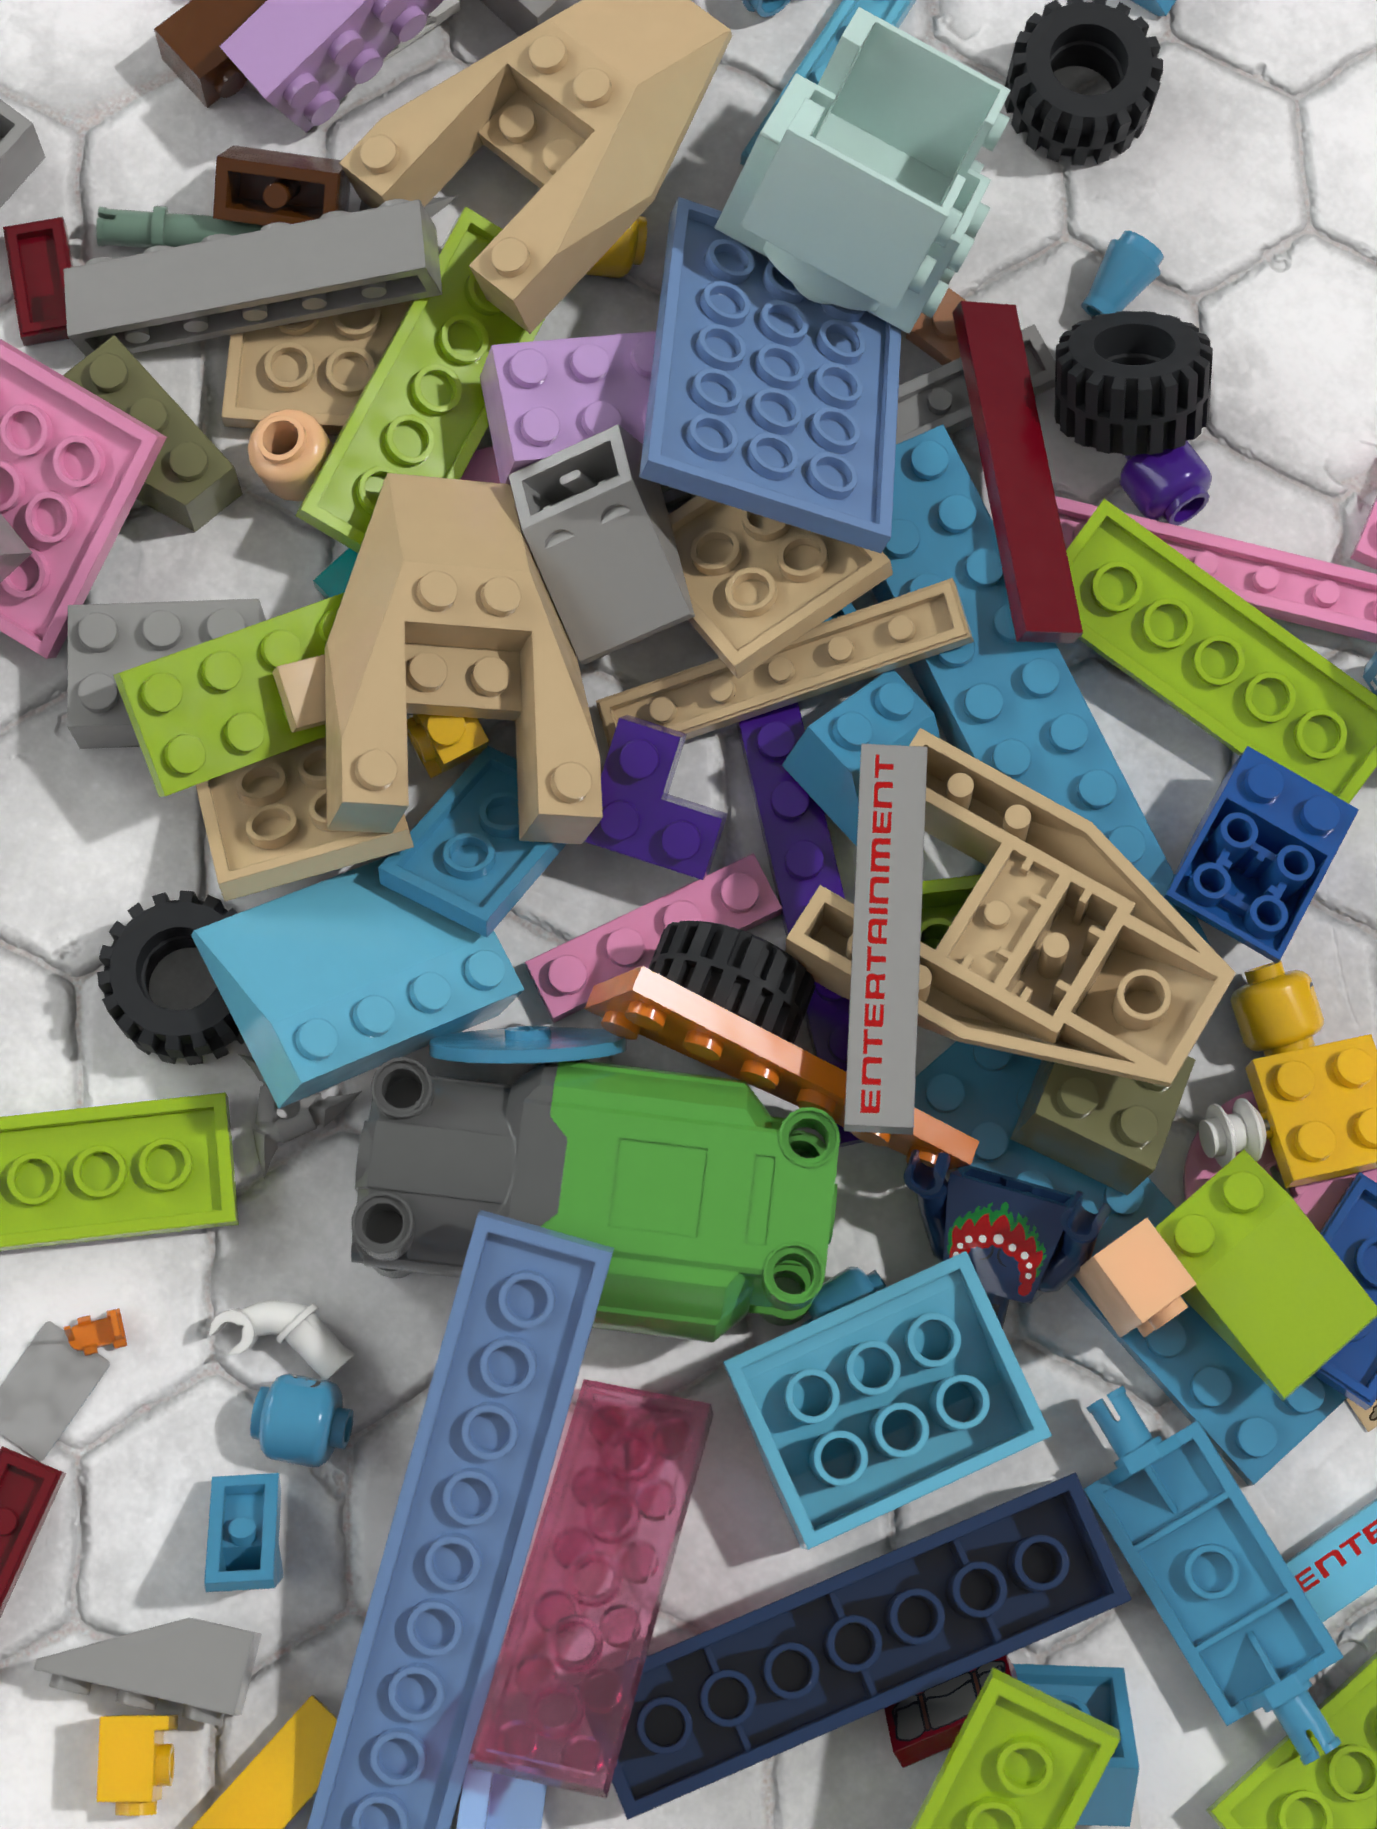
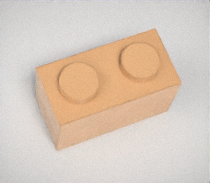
M1145 1218L1094 1255L1080 1267V1272L1075 1276L1120 1338L1135 1328L1145 1338L1153 1331L1165 1325L1188 1308L1181 1295L1196 1285L1191 1275L1148 1218Z

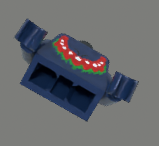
M914 1149L912 1151L903 1178L908 1188L916 1193L919 1213L933 1255L943 1262L967 1251L1002 1329L1010 1299L1032 1304L1043 1292L1059 1291L1080 1272V1267L1091 1259L1098 1233L1111 1213V1207L1108 1204L1104 1203L1098 1214H1093L1083 1208V1192L1076 1191L1072 1195L970 1165L959 1167L950 1173L949 1181L947 1182L945 1177L951 1161L949 1154L940 1152L935 1166L929 1167L920 1161L918 1156L919 1150Z

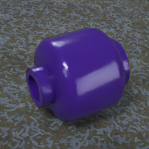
M1187 440L1184 446L1176 449H1165L1163 453L1151 455L1136 454V456L1125 455L1128 461L1121 470L1119 482L1124 492L1144 518L1178 526L1195 517L1208 503L1210 498L1208 490L1212 482V475L1206 464Z

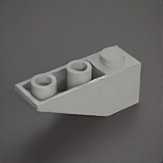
M185 1618L36 1659L34 1669L52 1673L49 1686L53 1688L89 1695L92 1683L118 1689L115 1702L155 1710L158 1698L184 1704L181 1716L183 1718L221 1726L224 1713L233 1716L242 1715L262 1634L200 1619Z

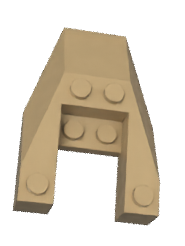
M581 0L381 118L339 163L358 197L371 208H377L382 203L393 199L409 201L420 199L425 207L482 145L486 146L539 187L540 190L469 265L486 299L531 334L655 200L732 38L731 29L691 0Z
M387 473L325 645L327 830L393 833L409 806L407 713L515 721L519 841L583 844L603 818L600 754L578 660L522 532L511 484Z
M920 728L909 746L928 747L925 832L987 867L936 950L920 942L917 1026L958 1042L1170 1087L1228 989L1236 972L1091 821ZM820 885L786 937L785 952L803 965L806 971L813 976L815 982L850 1000L854 904Z

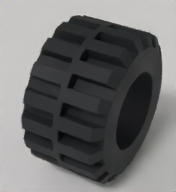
M1054 0L1045 5L1042 16L1035 12L1026 21L1024 32H1019L1005 87L1011 90L1005 101L1006 113H1013L1011 125L1017 134L1028 133L1025 144L1034 151L1041 146L1048 149L1047 158L1059 162L1060 156L1064 155L1071 157V165H1084L1086 158L1093 156L1097 164L1110 159L1113 149L1120 155L1129 149L1133 137L1138 139L1145 129L1161 85L1163 59L1157 58L1161 47L1156 36L1146 37L1149 24L1142 17L1132 20L1129 17L1131 8L1119 2L1116 8L1105 5L1106 0H1093V2L1067 0L1065 6H1061L1057 0ZM1069 66L1086 67L1102 75L1112 90L1099 95L1079 94L1063 86L1053 72Z
M1117 311L1111 314L1096 315L1091 320L1080 321L1074 324L1072 330L1065 331L1061 335L1059 344L1056 345L1054 417L1056 423L1060 424V431L1067 437L1075 438L1074 442L1083 447H1093L1098 452L1107 454L1119 453L1126 456L1163 453L1165 449H1176L1184 446L1186 440L1196 439L1202 433V428L1206 427L1209 421L1213 357L1210 339L1206 334L1199 333V328L1192 323L1182 322L1180 318L1149 311Z
M180 891L179 900L170 901L166 892L154 895L152 898L155 906L147 910H143L140 903H137L127 910L132 920L126 926L116 921L110 929L109 933L114 942L111 947L102 945L99 959L104 965V971L97 972L98 986L104 993L105 998L102 1001L108 1013L125 1036L130 1038L138 1049L147 1055H150L151 1052L157 1054L163 1062L176 1064L177 1058H185L189 1065L203 1064V1056L213 1053L216 1059L230 1054L226 1048L227 1045L234 1040H237L241 1045L245 1041L217 987L209 998L193 1008L169 1010L156 1005L149 995V983L155 967L165 956L179 949L197 948L191 936L194 930L238 914V912L233 908L229 911L226 910L221 900L207 895L205 901L198 900L194 891Z
M680 921L668 924L664 928L648 968L792 1044L795 1043L816 988L815 980L806 971V968L776 945L743 930L704 921Z

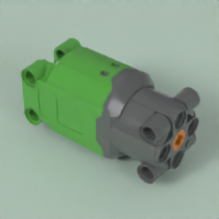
M407 1057L393 1058L383 1063L374 1074L371 1082V1109L368 1120L364 1121L357 1155L355 1189L358 1195L357 1206L351 1218L353 1232L351 1262L362 1263L365 1266L372 1267L380 1275L389 1278H403L413 1272L460 1278L477 1215L480 1210H484L614 1248L592 1328L711 1343L715 1342L743 1319L748 1312L760 1314L767 1322L778 1326L792 1325L806 1315L811 1307V1303L822 1288L826 1272L828 1244L831 1243L837 1201V1184L835 1180L840 1144L839 1128L834 1119L823 1110L806 1107L790 1113L786 1118L772 1117L745 1080L582 1060L540 1063L515 1079L512 1085L429 1075L423 1065ZM808 1127L816 1130L821 1134L825 1144L816 1135L797 1129ZM801 1149L807 1151L813 1158L798 1156L793 1150ZM777 1277L793 1279L799 1285L802 1293L789 1294L783 1292L776 1285L774 1279Z

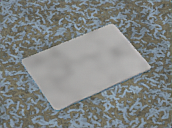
M47 1321L0 1386V1435L38 1461H43L110 1366V1362L98 1353L85 1356L84 1351L74 1350L70 1346L64 1330L53 1322Z

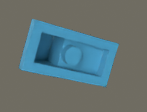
M279 1473L212 1477L204 1580L206 1592L275 1588L283 1579L279 1547L281 1509Z

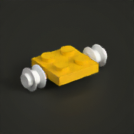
M1368 1034L1252 1059L1245 1067L1259 1111L1247 1099L1239 1098L1234 1102L1231 1114H1226L1220 1105L1211 1104L1207 1108L1206 1118L1199 1123V1138L1205 1154L1209 1158H1215L1221 1167L1227 1165L1235 1158L1237 1152L1243 1150L1256 1162L1259 1161L1266 1144V1139H1269L1285 1188L1376 1169L1377 1049L1372 1035Z

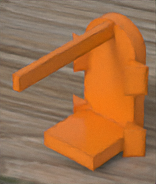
M120 1308L107 1311V1318L91 1321V1316L88 1315L77 1318L78 1325L72 1328L70 1326L63 1327L70 1346L74 1350L84 1351L85 1356L98 1353L97 1348L111 1344L114 1345V1349L127 1346Z

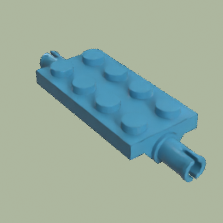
M1124 1386L1117 1388L1107 1394V1397L1120 1416L1119 1421L1114 1418L1103 1398L1086 1407L1088 1412L1092 1413L1117 1454L1119 1460L1114 1462L1117 1469L1084 1488V1491L1226 1726L1263 1707L1266 1713L1274 1712L1300 1755L1303 1765L1320 1758L1319 1752L1306 1730L1310 1729L1325 1754L1339 1746L1341 1740L1338 1736H1335L1307 1690L1312 1686L1309 1679L1344 1658L1343 1654L1198 1420L1164 1441L1160 1435L1153 1438L1125 1393L1126 1389Z

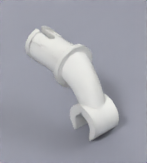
M274 1300L258 1302L243 1309H230L215 1317L209 1332V1336L216 1335L228 1322L236 1323L238 1326L243 1325L240 1343L227 1355L240 1354L249 1350L257 1342L259 1336L268 1334L278 1335L276 1340L280 1344L286 1340L321 1377L320 1380L329 1381L356 1355L315 1314L318 1310V1306L315 1303L306 1306L294 1302Z

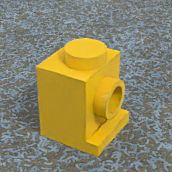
M413 714L411 718L407 719V736L430 779L480 754L487 748L489 739L477 718Z
M178 1715L100 1716L97 1802H115V1815L118 1816L157 1815V1800L162 1799V1786H172L175 1768L174 1745L164 1744V1730L178 1729Z

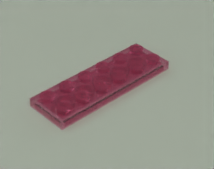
M587 1379L583 1380L468 1760L473 1768L607 1799L714 1416L710 1403Z

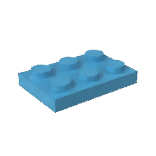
M487 746L410 831L414 847L390 854L378 867L380 885L487 938L567 844L519 841L517 759Z

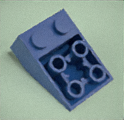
M1247 746L1222 780L1200 820L1164 898L1273 962L1278 963L1359 809Z

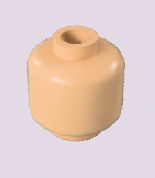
M284 409L273 412L259 421L250 435L247 449L251 466L271 493L284 500L303 501L332 449L333 443L316 418L301 410Z

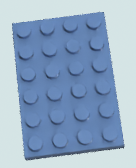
M678 197L669 218L639 477L882 553L891 538L902 330L868 311L852 310L833 304H820L809 300L772 264L768 257L714 229L722 211Z

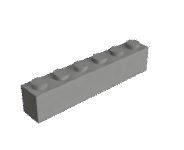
M405 199L388 200L377 208L352 213L347 211H331L323 214L316 220L295 224L276 222L265 225L260 231L234 236L214 234L205 237L201 242L178 247L153 246L146 249L142 254L117 259L97 257L88 260L85 265L64 269L67 336L86 357L113 335L133 354L443 295L436 226L420 199L413 201Z

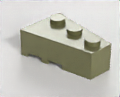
M115 335L63 375L167 437L136 498L138 501L196 532L243 494L235 467Z

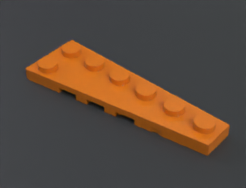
M644 966L593 986L584 1009L602 1017L603 1019L600 1024L608 1032L629 1040H636L640 1034L734 1078L745 1080L746 1083L792 1103L799 1108L814 1107L823 1110L834 1119L836 1124L844 1127L846 1071ZM915 1107L913 1135L851 1132L855 1137L876 1146H886L906 1155L905 1160L907 1163L914 1149L919 1150L918 1156L920 1161L929 1167L935 1166L940 1152L947 1153L951 1159L948 1169L971 1165L979 1144L977 1139Z

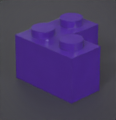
M630 715L619 718L601 774L603 818L584 842L704 880L710 872L728 813L668 794L685 743L686 733Z

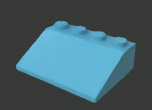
M386 856L196 929L191 936L272 1097L280 1109L377 1068L393 1058H400L429 1046V1040L432 1038L459 1033L499 1016L525 989L495 932L492 931L486 938L380 885L378 867L388 857Z
M967 1251L723 1362L775 1492L800 1547L806 1550L1052 1436Z

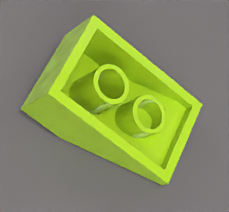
M1245 1150L1241 1151L1155 1227L1196 1282L1195 1286L1181 1296L1282 1401H1285L1377 1318V1305L1294 1199Z

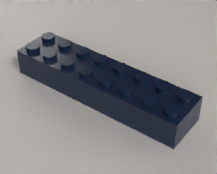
M1075 1472L575 1687V1690L625 1816L629 1820L1127 1603L1132 1598Z

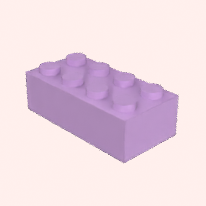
M267 0L220 48L270 104L307 133L313 126L327 122L337 112L340 100L357 84H362L372 79L381 69L383 59L400 42L409 41L418 35L426 25L427 16L444 0Z
M656 331L491 345L480 375V382L500 483L510 484L509 474L618 424L643 444Z

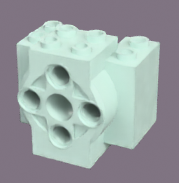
M858 7L841 36L818 85L797 73L794 75L761 130L714 229L768 257L772 264L809 300L820 304H833L852 310L868 311L910 334L921 313L930 318L935 314L949 287V282L955 272L958 273L975 241L974 238L990 210V207L981 203V200L991 179L980 174L984 164L976 161L975 158L982 146L993 151L1010 119L1008 116L1000 113L1011 90Z

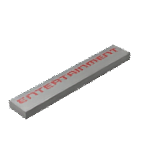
M861 744L844 1131L913 1135L928 747Z

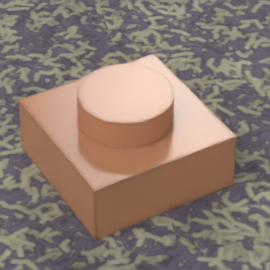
M949 287L933 317L930 318L921 313L910 334H906V339L941 365L961 358L952 312L960 301L966 300Z

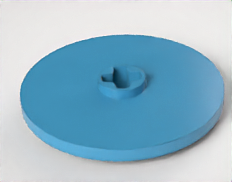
M517 1026L452 1033L429 1040V1055L440 1060L468 1063L536 1064L575 1061L616 1055L627 1050V1039L625 1037H618L605 1029Z

